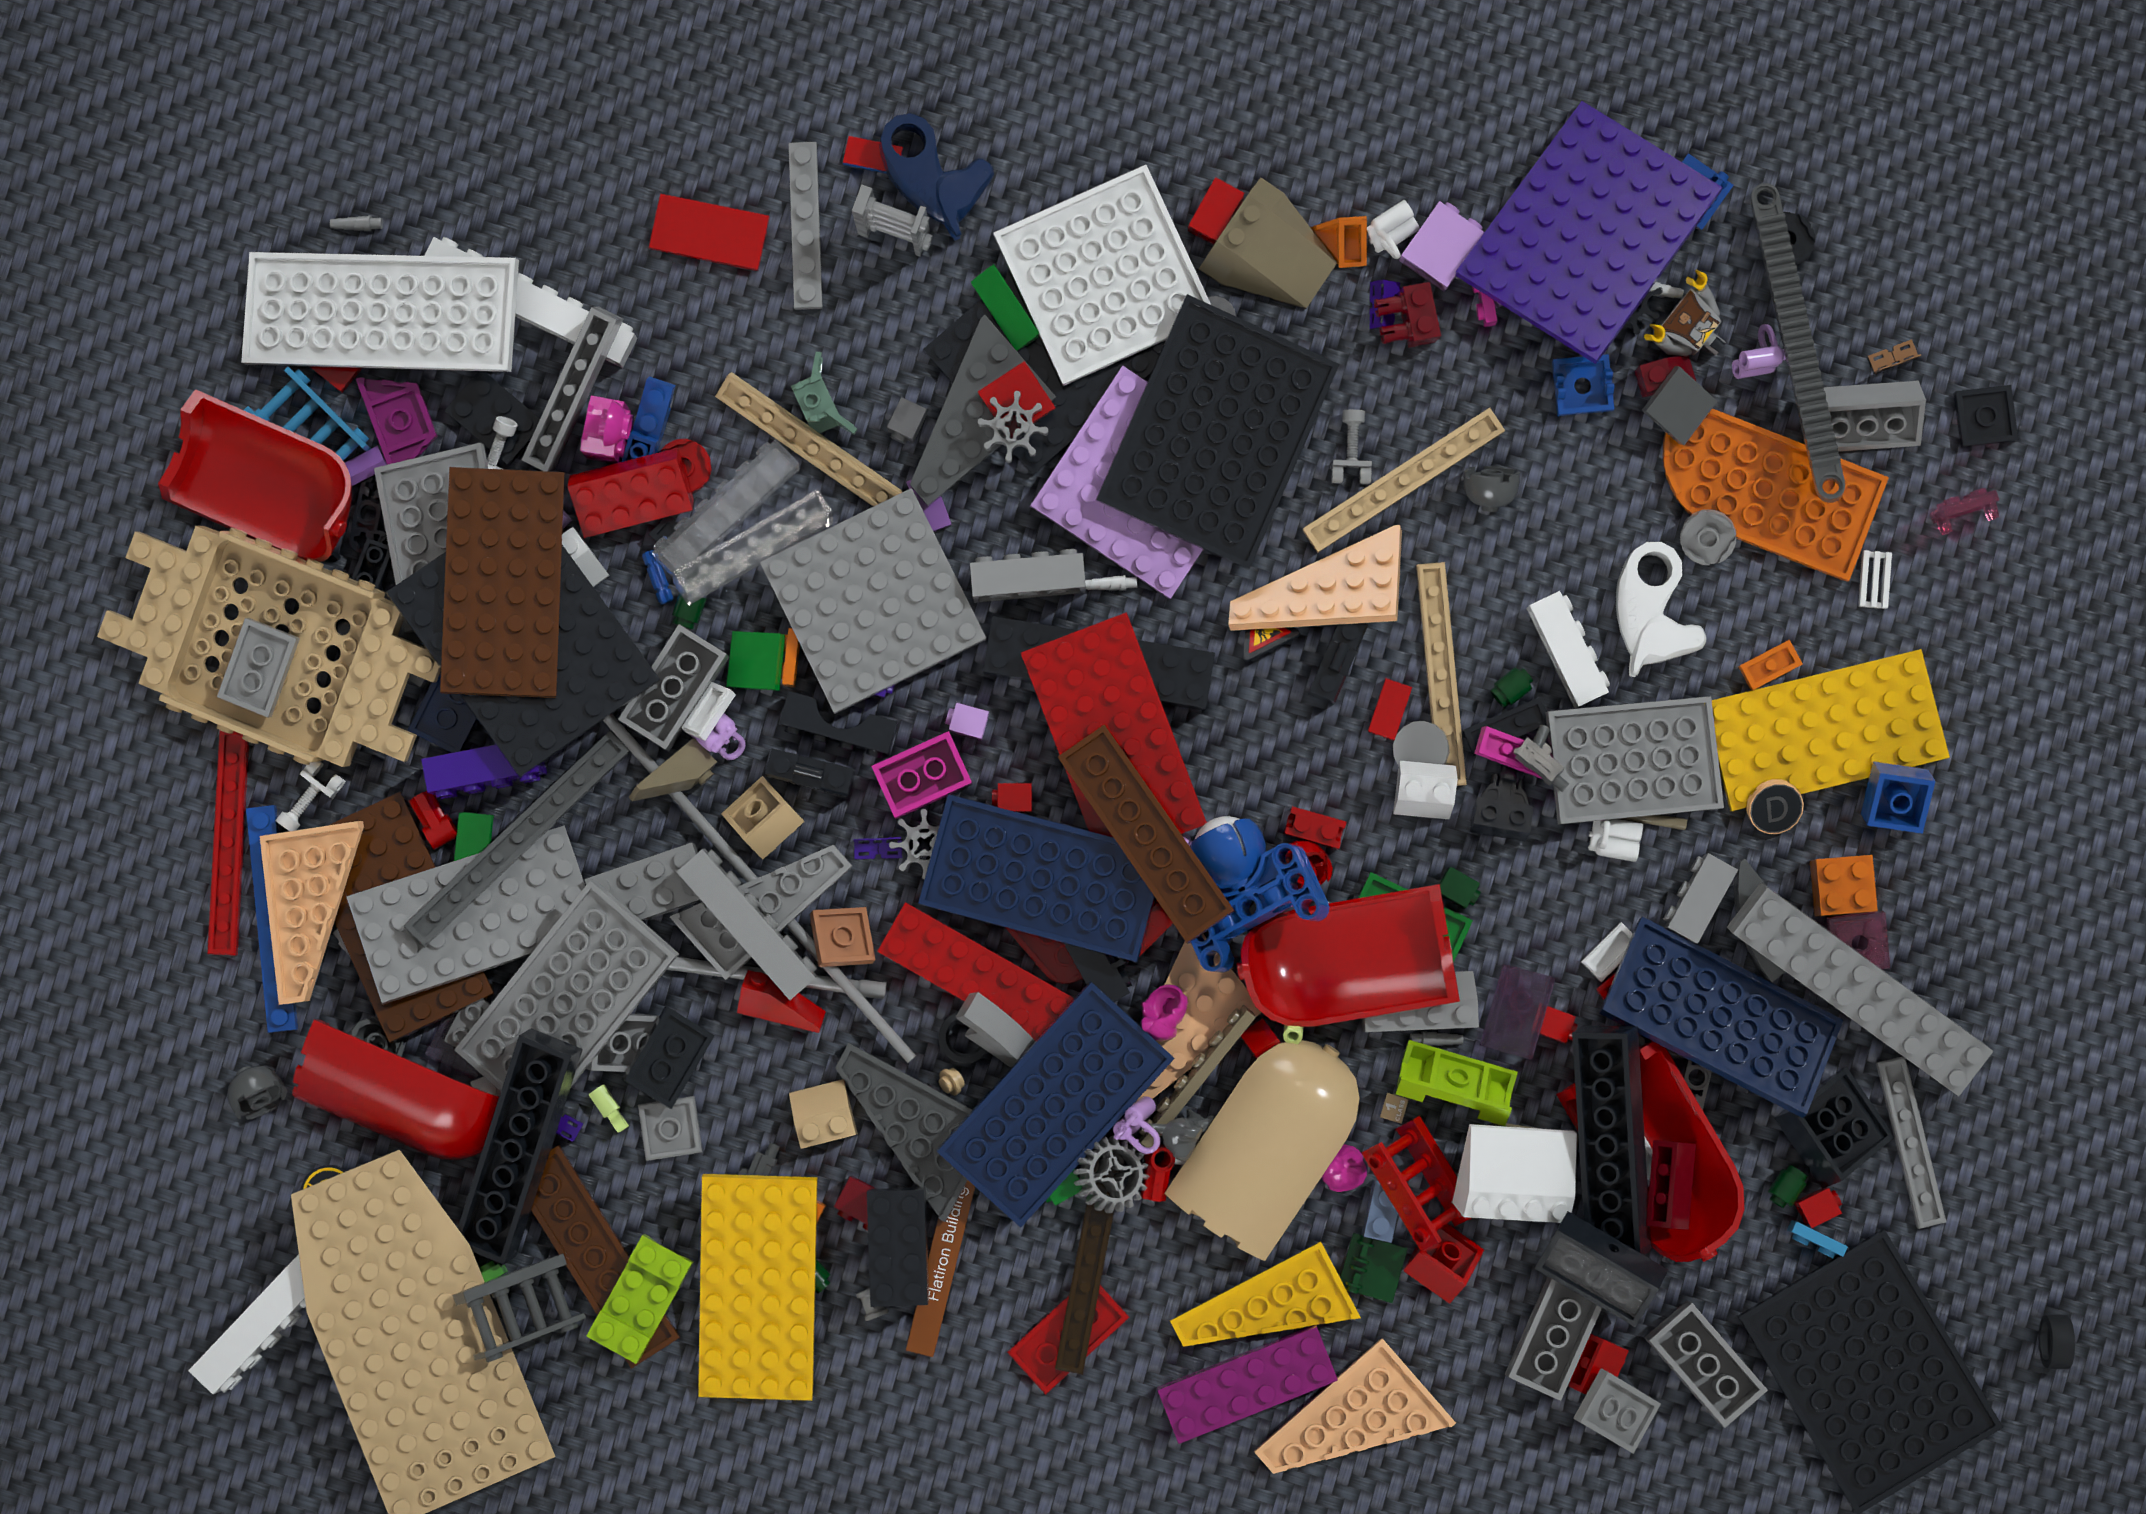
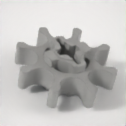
M1019 391L1014 392L1015 400L1009 407L1000 406L997 399L992 397L990 404L997 410L996 417L992 420L978 419L979 427L987 426L994 431L992 440L984 443L985 450L989 451L995 444H1003L1008 450L1005 457L1007 463L1012 462V451L1019 446L1025 447L1030 456L1034 457L1036 450L1029 444L1030 437L1036 433L1045 436L1048 434L1047 427H1037L1032 422L1034 414L1042 411V405L1037 403L1031 410L1022 409L1019 406L1021 398ZM1016 415L1017 426L1021 428L1016 429L1013 438L1010 439L1009 428L1005 426L1011 425L1013 416ZM1021 415L1026 418L1027 422L1021 418ZM999 432L1003 433L1006 438H1002Z
M926 809L921 810L922 822L917 827H909L903 819H900L898 824L906 829L907 837L901 843L890 842L889 844L891 849L903 848L907 852V860L899 866V869L904 872L909 864L919 863L923 867L922 878L924 880L930 859L921 860L920 858L926 856L931 858L939 826L933 827L927 823L928 812ZM920 830H930L928 833H920ZM932 835H935L930 842L931 850L923 849L915 855L920 847L919 839L927 840ZM911 840H913V849H912V850H910V841H911Z

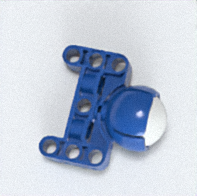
M1222 816L1208 821L1201 827L1194 841H1192L1190 848L1234 909L1232 914L1208 929L1209 936L1205 941L1202 934L1191 941L1199 962L1205 970L1221 973L1229 971L1234 964V956L1228 941L1292 906L1297 915L1305 920L1321 921L1327 917L1330 908L1329 903L1305 851L1300 846L1281 843L1266 852V843L1258 825L1251 819H1239L1231 816ZM1291 850L1293 857L1291 862L1287 863L1285 857L1287 852ZM1302 875L1304 877V885L1299 889L1297 880ZM1314 901L1316 910L1311 915L1309 913V905ZM1255 902L1256 911L1251 915L1249 908L1251 903ZM1216 953H1219L1220 962L1215 966L1214 956Z

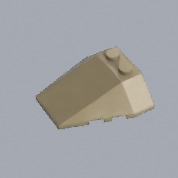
M1260 178L1198 270L1223 286L1234 287L1251 294L1262 295L1272 298V300L1306 309L1337 264V261L1287 196L1263 178Z

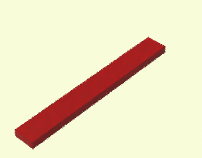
M221 730L219 731L207 954L238 955L249 742L242 739L243 734L235 731L231 734Z

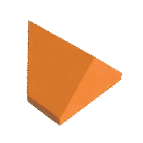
M1366 216L1336 218L1310 227L1337 261L1339 268L1367 266Z

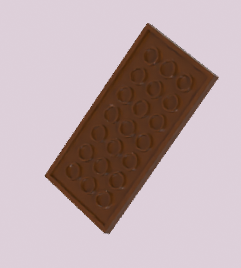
M449 467L441 694L556 698L564 472Z
M401 792L330 824L335 825L355 821H363L364 824L334 922L389 1043L396 1042L465 1009L471 1004L495 995L483 971L382 1005L346 896L436 867Z

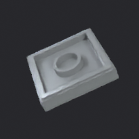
M695 1096L678 1098L672 1109L665 1107L659 1102L638 1105L646 1161L703 1152Z

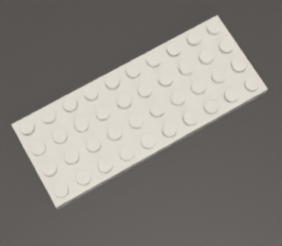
M249 252L241 363L246 365L511 372L519 260L516 258Z

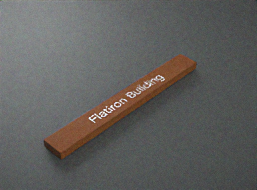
M970 1181L966 1183L947 1221L944 1222L938 1218L928 1258L929 1304L916 1306L906 1351L934 1357L975 1186Z

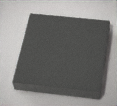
M1675 366L1642 411L1678 444L1685 445L1717 403V400L1681 367Z

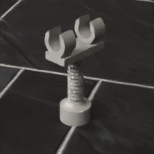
M1343 410L1342 422L1348 425L1346 460L1332 461V483H1342L1343 467L1360 468L1359 484H1370L1372 461H1358L1357 459L1358 427L1361 423H1365V411Z

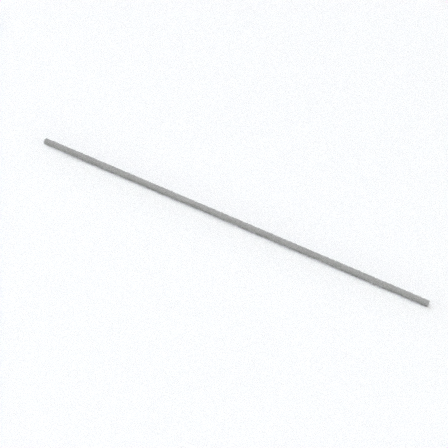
M613 714L603 720L650 774L659 767ZM681 791L669 794L746 882L758 878ZM794 919L786 927L818 962L814 940ZM837 966L823 967L904 1060L909 1063L916 1055Z

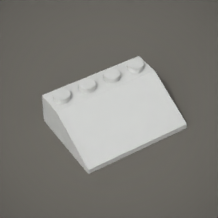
M1469 1124L1452 1203L1463 1217L1561 1223L1567 1211L1572 1213L1575 1200L1577 1133L1567 1130Z

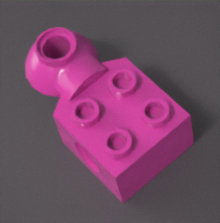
M597 396L590 397L580 451L587 459L612 464L621 462L627 445L625 440H628L634 421V415L631 414V410L624 401Z

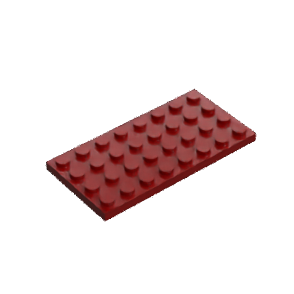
M1127 612L1021 652L1060 755L1105 725L1181 834L1207 823ZM1066 770L1088 830L1113 837Z

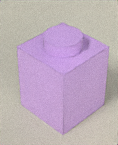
M956 703L955 709L949 708L945 724L950 725L949 732L982 741L989 711Z

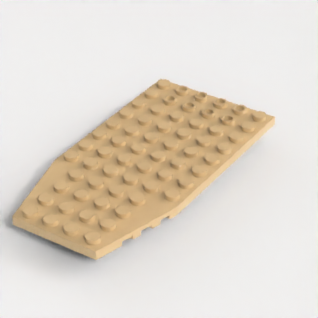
M397 1150L291 1194L307 1315L388 1514L428 1513L554 1458L555 1454L512 1348L502 1351V1358L488 1363L485 1358L474 1359V1354L485 1350L471 1307L468 1308L466 1303L456 1306L452 1295L482 1284L485 1281L469 1243L402 1152ZM490 1294L483 1297L484 1302L482 1306L497 1346L507 1342L508 1338Z

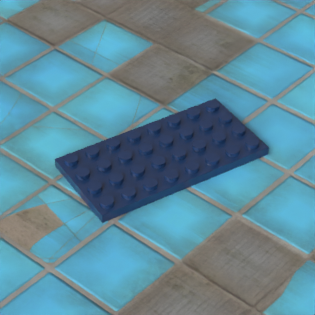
M948 794L918 904L1138 963L1155 897L1113 837Z
M1641 917L1637 922L1599 1014L1623 1026H1638V1034L1801 1118L1805 1117L1808 1113L1843 1023V1019L1644 917Z
M1090 981L936 1151L1021 1228L1079 1164L1078 1159L1087 1156L1085 1153L1086 1149L1092 1150L1095 1147L1094 1143L1099 1142L1125 1114L1126 1110L1137 1101L1175 1058Z

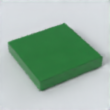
M732 631L726 687L779 691L785 635L780 633Z

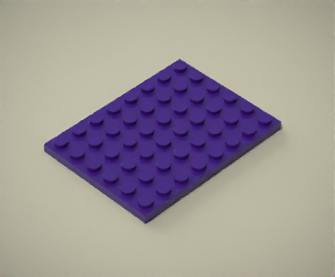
M1581 101L1456 270L1455 276L1594 364H1597L1719 196L1722 187Z

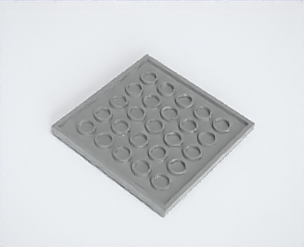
M912 488L760 562L834 714L986 640V636Z

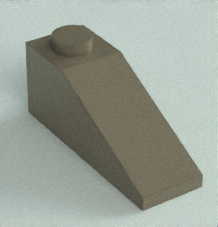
M693 738L636 785L629 798L632 801L689 790L698 782L704 785L714 775L711 770L717 761Z

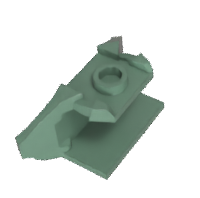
M816 352L811 377L791 385L808 425L820 434L840 426L855 435L858 429L839 415L821 377L823 365L822 352Z

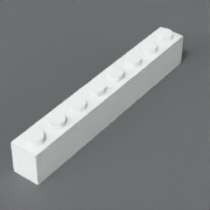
M433 237L424 255L483 257L471 249H468L467 253L458 249V244L446 237H443L442 241ZM518 273L515 317L574 345L589 311L582 308L583 304L571 297H568L566 301L557 296L558 292L546 285H543L541 289L532 284L533 280ZM622 322L605 359L621 368L624 367L638 339L632 333L633 328Z

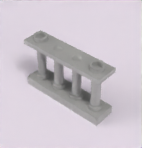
M861 184L852 209L858 235L869 238L871 231L876 232L878 230L913 243L916 256L921 257L923 250L928 251L933 235L929 234L930 217H927L926 207L920 206L918 214L915 216L876 202L872 188Z

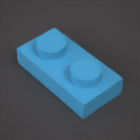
M1791 1220L1787 1231L1794 1233L1793 1240L1808 1246L1809 1242L1820 1246L1818 1252L1830 1258H1834L1835 1254L1843 1257L1848 1246L1797 1221Z

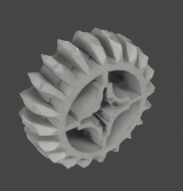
M1104 1136L1099 1142L1094 1143L1095 1147L1092 1150L1087 1148L1084 1151L1087 1154L1085 1158L1078 1159L1081 1168L1074 1169L1073 1173L1080 1175V1180H1076L1074 1184L1076 1186L1082 1185L1083 1189L1079 1191L1078 1195H1088L1085 1203L1087 1205L1095 1203V1210L1101 1211L1104 1208L1106 1213H1113L1114 1209L1116 1212H1123L1124 1206L1131 1208L1134 1206L1133 1200L1138 1201L1142 1198L1138 1190L1145 1191L1147 1189L1142 1180H1146L1150 1176L1143 1174L1142 1169H1146L1148 1164L1140 1163L1144 1154L1141 1152L1135 1154L1136 1148L1131 1144L1128 1145L1127 1140L1118 1141L1114 1136H1110L1109 1139ZM1112 1152L1120 1155L1127 1166L1120 1165L1117 1158L1113 1157ZM1101 1157L1099 1159V1169L1093 1174L1095 1163ZM1109 1171H1120V1173L1114 1174V1177L1102 1178V1176L1108 1175ZM1129 1175L1127 1186L1124 1189L1123 1181ZM1097 1182L1104 1185L1110 1197L1104 1195L1096 1186Z

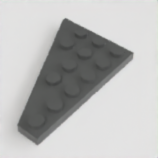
M986 315L979 321L910 483L912 489L928 507L1002 445L995 444L989 451L984 448V443L992 440L994 437V431L987 426L979 427L978 419L992 420L994 417L979 396L978 391L1025 360ZM1028 365V367L1030 368V370L1032 371V373L1034 374V376L1036 377V379L1038 380V382L1040 383V385L1042 386L1050 400L1053 402L1056 399V396ZM999 432L1002 438H1006L1003 433Z
M848 1043L835 1067L863 1106L878 1131L883 1135L889 1147L892 1148L914 1183L918 1187H926V1200L939 1216L938 1218L946 1222L968 1180L936 1150L969 1115L972 1109Z

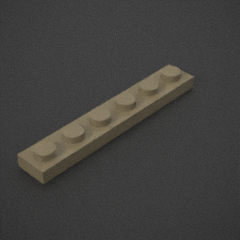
M1243 1005L1240 1010L1236 1008L1227 1019L1229 1024L1222 1032L1219 1030L1213 1035L1209 1042L1211 1045L1205 1054L1200 1053L1194 1059L1191 1065L1193 1069L1187 1076L1182 1075L1174 1085L1176 1090L1169 1098L1164 1097L1156 1108L1157 1114L1152 1120L1147 1119L1146 1123L1167 1124L1175 1119L1256 1018L1249 1008ZM1140 1128L1138 1131L1140 1133L1138 1136L1140 1143L1147 1148L1152 1147L1154 1144L1153 1137Z

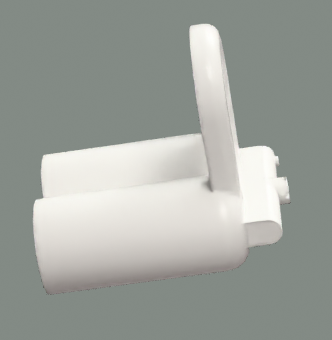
M1402 200L1371 221V225L1367 227V232L1370 236L1368 241L1370 244H1373L1375 252L1379 253L1386 250L1394 259H1399L1401 255L1396 245L1419 231L1420 227L1413 217L1414 213L1405 200Z
M1621 819L1593 821L1592 831H1589V837L1591 838L1588 848L1590 851H1595L1599 856L1636 862L1639 854V842L1642 836L1643 824Z

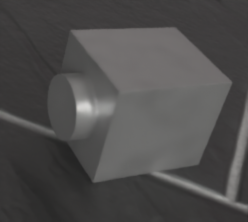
M901 397L887 426L888 432L892 433L890 437L903 444H906L907 441L914 443L928 414L927 409Z

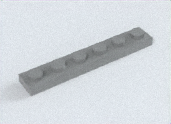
M817 142L789 143L794 309H823Z

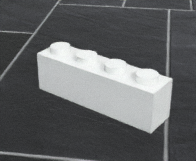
M1558 591L1529 605L1526 609L1574 708L1576 709L1609 693L1607 689L1610 686L1608 678L1604 671L1599 672L1595 664L1598 659L1592 646L1587 647L1583 639L1585 631L1579 620L1574 621L1570 613L1573 607L1567 595L1562 596L1561 592Z

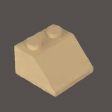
M763 776L721 813L742 839L762 859L773 852L781 842L804 822Z
M844 1079L789 1093L793 1120L801 1149L858 1134Z

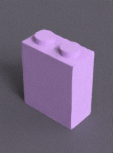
M1439 201L1402 253L1399 261L1445 292L1456 277V270L1484 232L1482 231L1483 227L1471 218L1466 220L1460 216V211L1448 202L1443 204Z

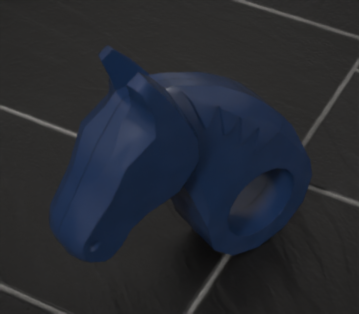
M911 113L895 116L885 125L879 143L880 155L888 177L918 210L920 206L926 207L927 215L943 223L954 241L960 239L962 234L959 223L971 212L994 176L993 166L986 160L978 158L961 170L942 171L937 154L934 129L924 118ZM907 130L915 132L922 139L924 150L915 157L906 158L900 156L895 152L891 143V139L895 134Z

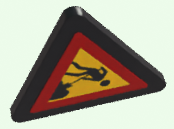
M1294 627L1245 630L1244 660L1249 662L1299 637V630Z

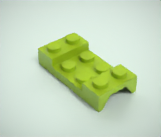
M1409 1040L1402 1058L1396 1095L1423 1102L1425 1095L1479 1110L1478 1119L1505 1126L1512 1107L1509 1106L1518 1072Z
M643 1234L586 1336L637 1364L694 1261L669 1250L651 1237Z

